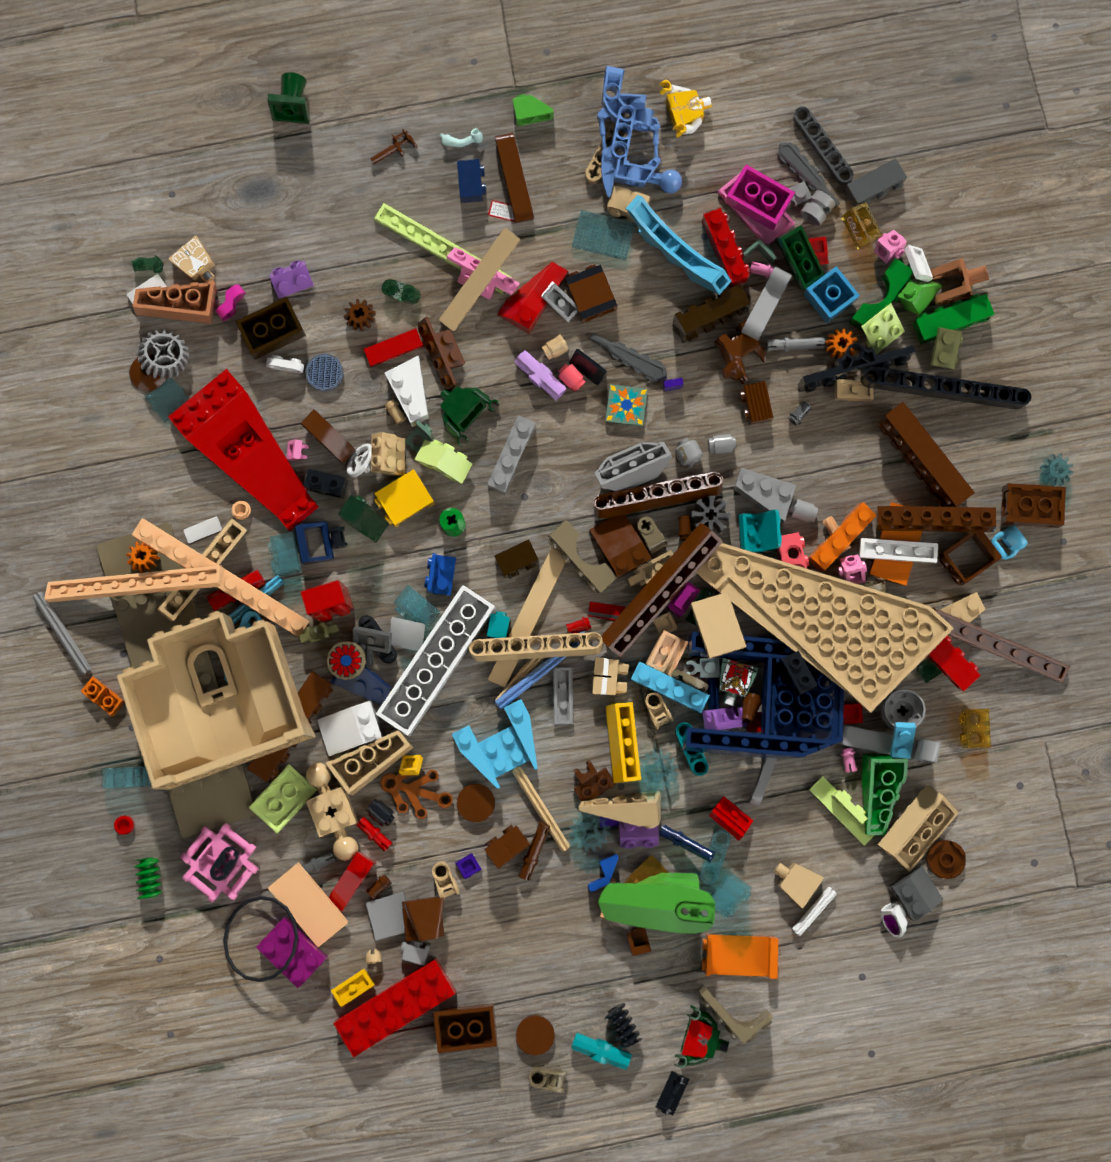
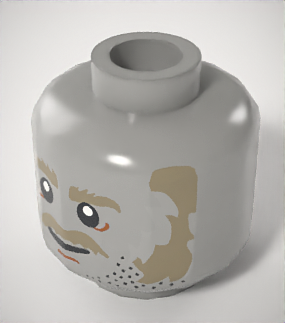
M686 438L677 443L678 447L675 449V454L682 466L690 468L701 462L700 458L703 456V453L696 440L689 441Z

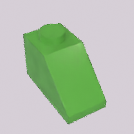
M521 94L516 96V98H512L517 126L554 119L553 108L534 96Z
M922 280L911 281L898 295V298L906 310L920 315L941 289L942 285L932 280L930 282Z

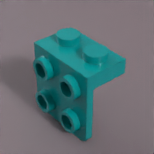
M770 510L760 514H739L741 549L753 553H761L781 547V518L778 510Z

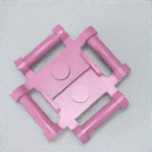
M227 823L222 826L218 834L204 826L201 829V834L189 849L180 856L184 862L191 866L182 879L186 883L190 882L205 894L211 903L218 898L222 891L230 899L235 900L240 889L252 874H256L259 870L249 860V857L257 847L254 844L250 845L230 829L231 826ZM226 835L243 848L245 853L240 852L239 861L226 879L215 881L210 876L212 865L226 847L233 846L223 838ZM207 837L211 838L210 844L197 860H194L192 856ZM233 850L231 852H226L228 858L225 862H228L230 859H235V856L233 855ZM222 865L219 869L215 868L217 877L224 875L222 870L225 865ZM246 866V871L238 879L235 885L232 888H229L228 885L230 884V882L234 879V877L238 874L242 867ZM198 871L217 887L215 891H212L194 876L195 872Z

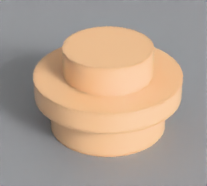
M237 501L233 504L232 514L236 519L244 520L249 517L251 507L247 502Z

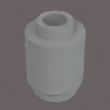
M731 434L716 435L708 438L709 453H714V455L733 453V449L736 448L735 437H732Z
M796 499L795 502L791 501L788 512L791 513L790 517L805 522H814L818 508L814 507V504Z

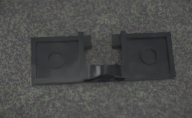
M852 343L847 347L843 357L835 361L831 369L803 376L798 383L799 391L809 393L817 390L816 387L822 385L824 388L833 386L834 382L838 379H846L847 373L861 370L863 374L869 367L875 366L889 369V366L896 365V367L907 364V361L915 353L914 346L911 345L876 355L874 348L867 350L860 344ZM851 348L858 349L859 356L856 358L851 357L849 350Z

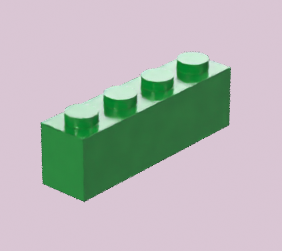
M975 294L969 297L968 301L963 302L959 300L952 303V306L945 309V306L935 309L932 314L923 313L918 315L912 325L920 345L935 340L938 328L960 331L990 320L995 313L987 294L982 296Z

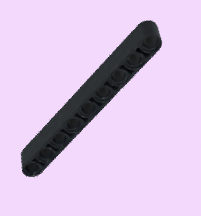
M875 366L869 367L861 375V382L867 388L1010 409H1021L1032 398L1030 391L1025 388ZM867 374H872L875 377V381L870 380ZM886 376L891 377L894 383H889L886 380ZM905 379L910 380L912 382V386H908L905 383ZM924 382H928L931 389H927L924 386ZM942 385H947L949 392L945 391ZM961 387L967 389L968 394H964L961 391ZM980 390L986 393V397L980 394ZM998 393H1002L1005 397V400H1002L999 397ZM1017 395L1022 397L1023 403L1018 401Z

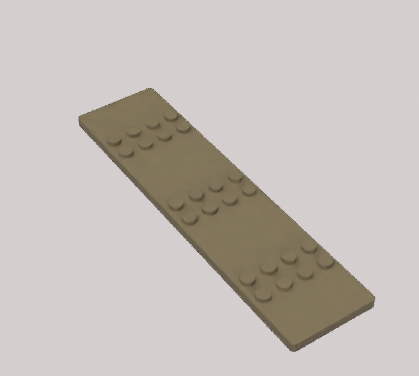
M164 523L156 526L175 538L171 524ZM132 534L98 544L97 550L105 576L140 573L139 570L134 571L132 565L127 563L130 558L126 554L132 553L129 546L135 548V541H138L140 544L142 542L133 537ZM143 553V554L141 555L142 558H140V559H141V560H144V559H145L144 556H146V554ZM161 553L156 554L160 557V560L155 561L157 567L150 566L151 572L185 569ZM171 591L111 597L130 663L134 669L141 667L143 662L150 660L154 662L147 639L153 638V634L162 631L167 633L174 626H186L190 624L189 621L199 618L193 598L177 618L171 622L156 610ZM204 651L196 657L194 666L205 694L220 688L210 652ZM220 692L212 696L213 699H215L223 695L222 692ZM243 764L168 790L183 838L200 834L204 826L213 830L222 827L225 823L231 824L256 816L248 808L254 802Z

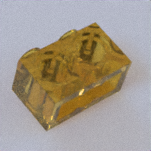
M989 709L961 710L959 724L962 725L960 743L963 745V748H991ZM971 714H975L977 716L978 720L976 724H972L970 722ZM973 733H976L979 738L976 744L971 741Z

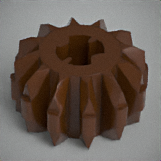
M356 299L355 305L349 302L351 308L344 309L347 313L344 315V319L348 320L347 326L353 325L352 329L354 331L359 327L361 332L364 331L363 326L370 329L369 322L375 323L373 316L376 315V312L372 310L373 305H367V300H363L360 304L359 299ZM362 312L364 316L357 318L356 314L360 315Z

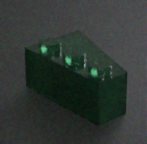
M350 495L338 513L345 523L377 543L389 525L359 495L356 498Z

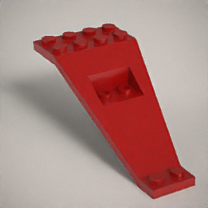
M227 368L168 416L191 445L274 514L289 531L319 508L304 488L249 394Z

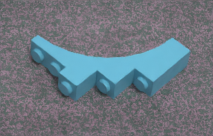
M637 195L625 208L639 227L638 232L645 242L660 249L668 262L682 268L691 281L718 295L730 284L731 279L726 271L700 255L680 239L658 217L642 196Z

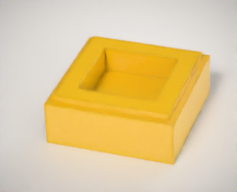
M404 755L399 773L402 776L419 775L423 757L421 755Z

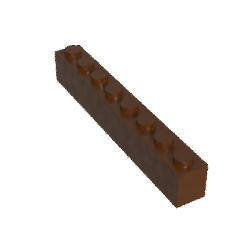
M701 522L602 634L603 643L621 658L721 545L723 540Z

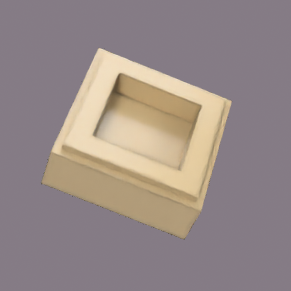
M670 611L656 617L653 621L659 635L662 629L669 633L678 629Z

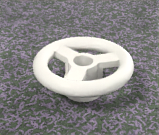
M363 444L350 457L347 464V474L350 477H357L363 472L369 473L371 471V444ZM368 449L363 455L359 456L360 453ZM354 462H355L356 467H355V470H354V472H353V471H352V467H353V464H354Z

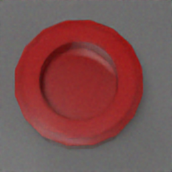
M127 815L118 817L114 822L115 831L121 835L130 834L135 827L133 818Z

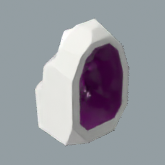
M900 901L885 905L880 910L883 924L892 936L901 937L906 932L907 927L906 911Z

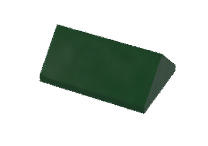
M802 225L775 238L800 290H805L825 275Z

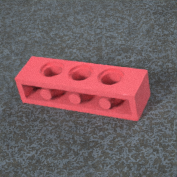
M799 532L783 535L781 547L776 550L780 561L807 569L809 560L808 556L804 555L803 548L805 547L803 536L800 537ZM788 550H795L797 552V558H790L788 556Z

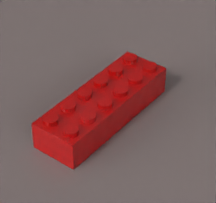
M436 957L341 1016L333 1024L354 1058L456 993V989Z

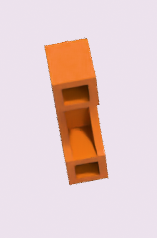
M864 502L857 504L845 517L840 526L808 556L809 562L820 572L825 571L877 515Z

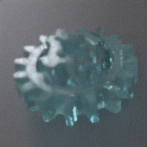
M652 750L651 756L645 753L646 759L640 758V762L643 763L640 766V773L643 778L640 783L646 782V789L653 786V791L655 792L657 787H659L662 792L664 791L663 786L671 788L669 783H676L673 776H678L679 773L675 772L674 769L679 766L673 765L676 759H669V752L663 755V750H660L658 754H656L655 750ZM656 758L654 764L651 766L646 765L649 760ZM663 759L668 762L670 769H666L663 765ZM660 765V769L667 773H659L658 776H655L656 773L649 770V768L653 769ZM645 772L650 773L653 777L652 782L647 779ZM669 776L665 782L659 784L662 777Z
M578 812L579 818H572L575 824L569 825V828L573 829L569 836L575 837L572 843L578 842V849L584 846L585 852L588 851L589 847L592 848L593 852H595L596 846L602 849L601 843H608L605 836H611V833L606 832V829L611 827L610 825H605L608 819H601V816L584 812V815H581ZM584 818H593V820L588 823H584L583 821H581ZM599 822L602 824L603 834L598 832L597 826ZM594 824L593 830L595 833L589 834L585 838L587 832L585 827H590ZM577 827L582 829L583 835L580 839L577 835ZM592 838L598 840L597 842L592 844L586 843L589 839Z

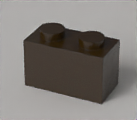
M529 539L494 555L504 578L509 577V579L520 575L519 571L523 569L529 571L537 567L536 563L539 562Z

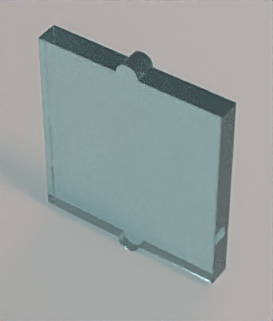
M173 378L167 380L145 397L153 406V411L157 412L164 422L169 420V415L189 400L183 392L184 389L179 387Z

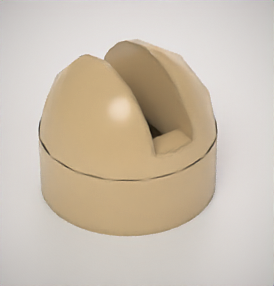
M374 949V954H372L371 950L367 952L366 964L382 962L379 950Z

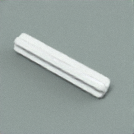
M828 887L795 924L792 930L798 936H801L837 893L831 887Z

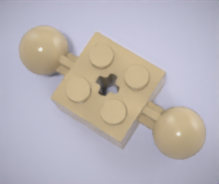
M314 763L307 769L306 779L311 786L318 789L320 795L306 800L319 838L334 832L336 841L333 851L335 856L342 861L352 860L358 852V844L354 838L347 836L345 828L358 823V819L351 800L343 786L331 791L328 785L331 779L330 769L323 763ZM330 807L332 809L336 808L337 812L334 813L335 817L328 814Z

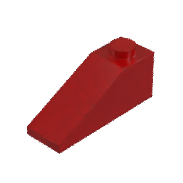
M357 852L328 897L341 911L345 909L376 863L362 852Z

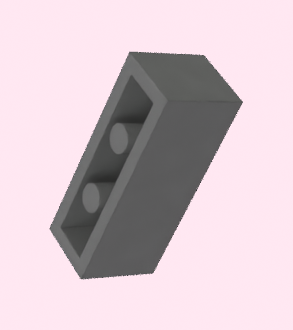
M895 158L848 183L844 192L854 209L859 207L865 208L875 198L878 200L882 199L888 194V191L892 189L896 191L903 187L907 176Z

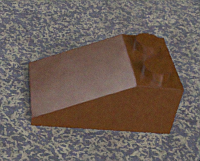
M625 515L611 517L589 529L613 573L618 577L617 579L652 559Z

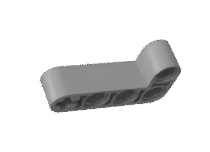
M777 267L773 269L741 333L757 341L759 340L792 276L791 274Z

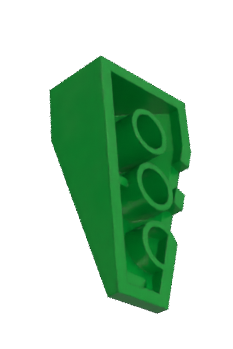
M863 754V806L866 812L864 815L868 818L864 822L865 835L886 834L893 815L894 805L900 797L899 792L902 784H905L907 779V758H891V755Z

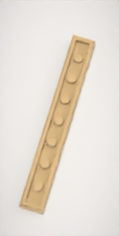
M551 547L508 638L531 636L566 563L561 557L563 553L558 548L555 550ZM516 645L512 650L517 652L521 650L522 646ZM519 659L496 661L488 680L505 688Z

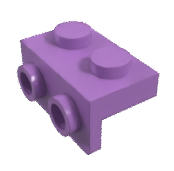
M294 261L290 263L289 267L284 269L283 267H278L272 270L273 273H270V279L278 299L314 286L305 261Z
M619 821L620 847L627 849L634 847L652 848L659 845L658 825L655 828H645V826H636Z

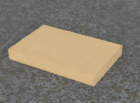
M728 592L690 604L708 659L746 648Z

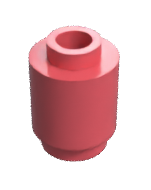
M565 364L558 371L560 373L558 377L574 392L586 383L583 379L584 376L573 364L569 366Z

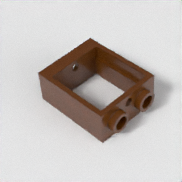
M970 532L939 554L941 558L939 559L940 563L944 568L950 570L954 582L961 586L1003 558L984 532ZM970 538H973L989 561L964 578L948 554Z

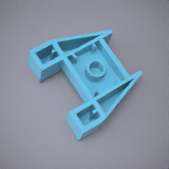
M522 699L504 707L512 726L479 743L470 726L452 734L460 752L497 789L500 788L496 777L528 761H531L535 770L538 769L531 718Z

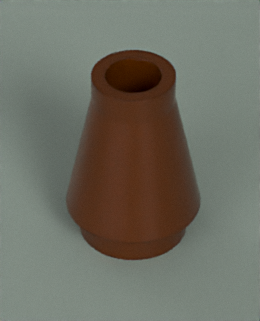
M747 693L746 697H743L741 718L743 722H753L762 704L759 695Z

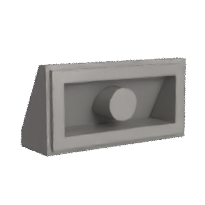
M553 281L541 296L567 322L579 312L576 303Z

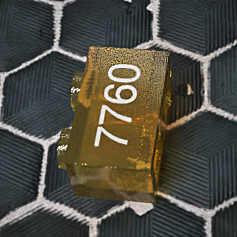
M867 202L851 208L841 216L857 250L874 243L883 236Z

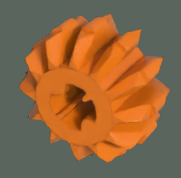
M845 328L842 329L841 333L836 329L834 334L830 333L828 335L829 340L825 342V345L829 346L826 352H832L831 358H834L835 355L837 359L842 358L847 347L857 341L856 337L851 338L852 331L846 334ZM839 342H841V344L844 343V344H845L844 348H842V346L839 347V346H838V343H839ZM856 348L849 350L850 356H854Z
M135 541V548L129 546L132 553L126 554L130 558L127 563L132 565L134 571L139 570L140 573H144L146 569L148 572H151L150 566L157 567L155 561L160 560V557L156 555L159 552L143 542L140 544L138 541ZM143 553L146 554V556H144L145 559H144V560H141V559H140V558H142L141 555H142Z

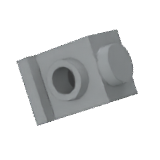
M419 941L403 942L400 949V954H403L402 960L424 966L431 944L423 947V943Z

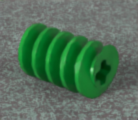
M448 508L441 513L439 518L440 525L448 536L457 537L464 532L466 522L458 509ZM456 520V524L452 523L450 525V521L454 522Z
M154 857L135 859V861L140 862L134 866V868L140 869V872L135 873V876L141 877L140 880L136 881V884L142 885V887L136 889V892L142 893L137 899L157 897V895L162 893V890L156 889V887L161 885V882L155 881L160 878V874L154 873L160 869L159 866L154 865L159 862V859Z

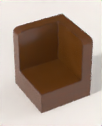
M640 927L626 931L632 956L651 952L645 928Z

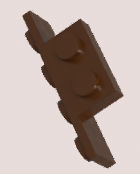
M424 317L417 324L418 332L424 340L426 350L431 356L433 366L437 370L444 389L451 391L457 385L451 369L463 366L465 361L451 329L435 333L429 318Z

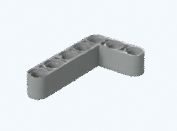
M843 725V741L837 744L890 755L893 735ZM914 740L910 760L938 763L941 743L929 740Z

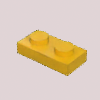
M364 968L333 988L331 992L340 1007H342L375 984Z

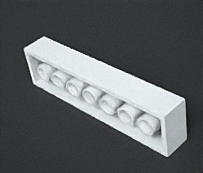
M462 585L376 715L407 736H410L469 649L470 643L478 636L496 607Z

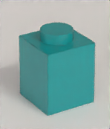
M496 611V614L491 613L487 631L488 638H507L511 619L507 616V613Z

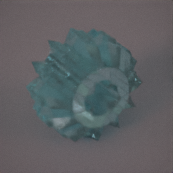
M1051 454L1049 459L1045 458L1043 460L1044 464L1040 466V469L1044 470L1040 476L1047 477L1044 482L1047 483L1051 480V486L1056 484L1062 486L1064 481H1070L1069 476L1073 475L1074 472L1069 470V468L1073 467V464H1067L1069 458L1066 457L1062 460V454H1058L1057 457Z

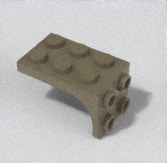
M705 985L698 989L701 994L699 998L707 1008L711 1006L714 1009L712 1013L721 1024L725 1022L727 1024L725 1028L734 1039L738 1037L743 1044L753 1041L757 1037L756 1033L761 1028L764 1030L772 1023L771 1019L773 1016L767 1009L751 1021L736 1020L725 1010Z

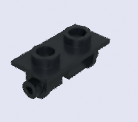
M671 1071L655 1107L662 1110V1113L673 1116L690 1079Z

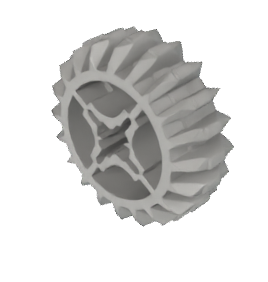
M165 329L162 330V333L155 330L154 335L149 332L147 338L143 337L142 343L138 344V363H142V370L147 369V375L153 373L154 379L157 375H160L162 380L164 376L171 379L172 374L177 377L179 371L183 372L184 366L188 365L189 353L187 352L189 348L184 346L185 341L180 340L179 334L174 337L172 331L166 334ZM173 348L177 351L179 355L178 359L174 358V355L172 354ZM148 350L152 351V354L155 356L154 361L149 358Z

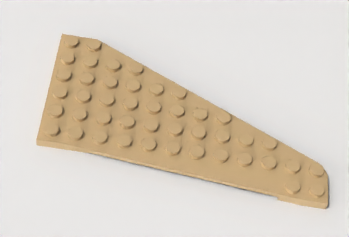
M721 543L696 572L701 579L719 593L728 592L733 604L793 651H799L803 659L856 699L869 713L954 629L930 606Z

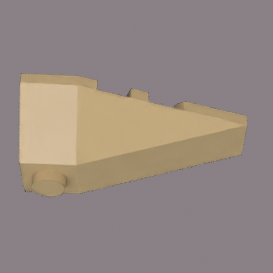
M661 792L635 793V796L631 798L619 795L611 801H608V798L581 801L579 811L636 826L655 828L656 825L660 824Z

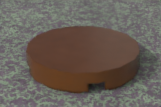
M471 784L464 787L459 793L457 808L465 820L481 822L488 819L493 813L495 797L487 786Z
M949 840L938 841L927 852V866L935 876L943 879H953L959 876L965 869L966 855L962 847L956 842Z
M530 1015L519 1023L516 1030V1041L520 1049L526 1054L542 1055L553 1045L555 1038L554 1027L547 1018L540 1015Z

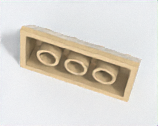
M926 785L919 792L915 800L906 808L902 816L895 821L888 833L882 837L878 845L903 868L911 872L957 816L958 811L942 794Z

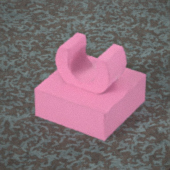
M301 440L288 441L287 459L289 461L307 459L306 455L301 454V449H308L309 446L302 445Z

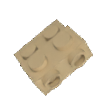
M384 432L372 434L371 472L398 477L405 475V438L396 437L395 434Z

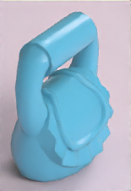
M1015 525L1008 526L1004 531L997 533L991 540L1003 557L1001 559L1004 560L1013 558L1019 550L1025 548L1028 544L1026 538ZM1001 538L1009 547L1011 552L1008 555L997 542V539Z

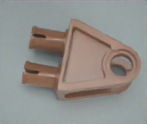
M963 258L930 270L933 276L932 280L960 275L965 280L962 282V286L934 296L935 305L969 299V297L973 296V284L990 280L986 265L968 270Z

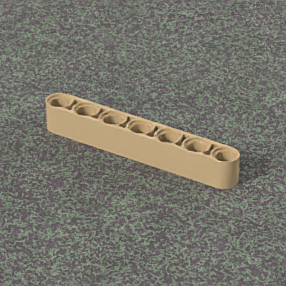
M596 632L477 639L469 645L471 657L478 662L596 655L603 650L602 637ZM594 640L599 642L595 647L589 645ZM572 642L580 643L576 648L570 647ZM553 643H559L560 647L558 649H552L551 645ZM534 644L541 645V648L538 650L531 649ZM516 645L522 646L521 650L517 652L513 651L512 648ZM495 647H502V650L500 652H493V649ZM476 648H483V651L481 653H474V650Z

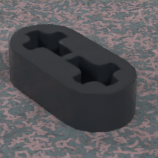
M226 847L218 856L210 869V876L213 880L222 881L228 877L240 859V851L236 847ZM233 850V855L235 856V859H230L228 862H225L228 858L226 852H231ZM222 865H225L222 870L224 875L217 877L215 868L219 869Z

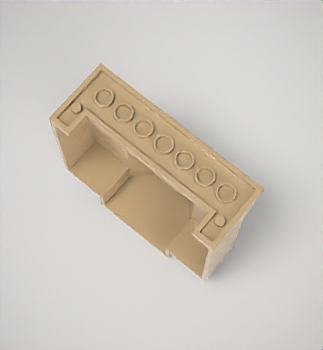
M216 611L208 614V618L202 620L201 618H196L189 621V625L174 626L167 633L163 631L157 632L152 635L153 638L147 639L154 662L152 660L143 662L141 667L136 669L130 667L122 670V674L117 675L153 789L171 790L315 738V734L304 714L276 627L267 621L264 622V620L254 622L253 626L247 629L246 627L235 629L230 616ZM204 651H215L219 655L228 685L204 694L194 661ZM223 692V696L213 699L212 695Z

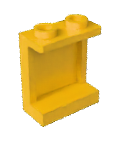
M414 469L375 492L377 498L374 499L380 509H385L387 514L384 517L389 525L394 524L395 527H398L401 522L424 508H430L435 504Z

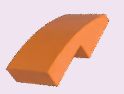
M94 676L81 690L86 697L112 717L115 716L125 703L121 697Z

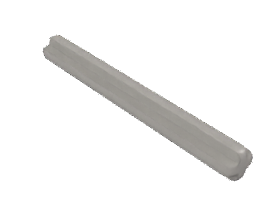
M42 592L33 596L35 603L81 674L89 673L92 668L50 603L44 599V594Z

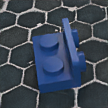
M432 553V558H428L427 569H430V574L426 576L424 588H427L428 593L451 596L456 557Z

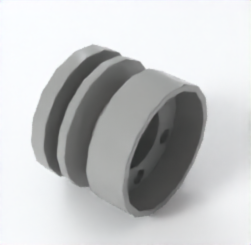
M902 689L886 697L880 712L885 725L894 731L895 722L920 725L924 719L926 709L924 701L919 694L912 690ZM901 707L906 711L903 716H901V713H897V710Z

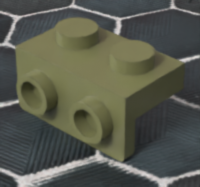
M938 328L931 366L954 370L959 362L958 349L963 343L961 331Z

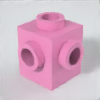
M892 230L888 234L884 233L877 240L874 253L888 264L904 254L907 241L902 235Z
M858 554L839 559L840 567H837L840 578L855 584L866 583L865 572H867L865 561H861Z

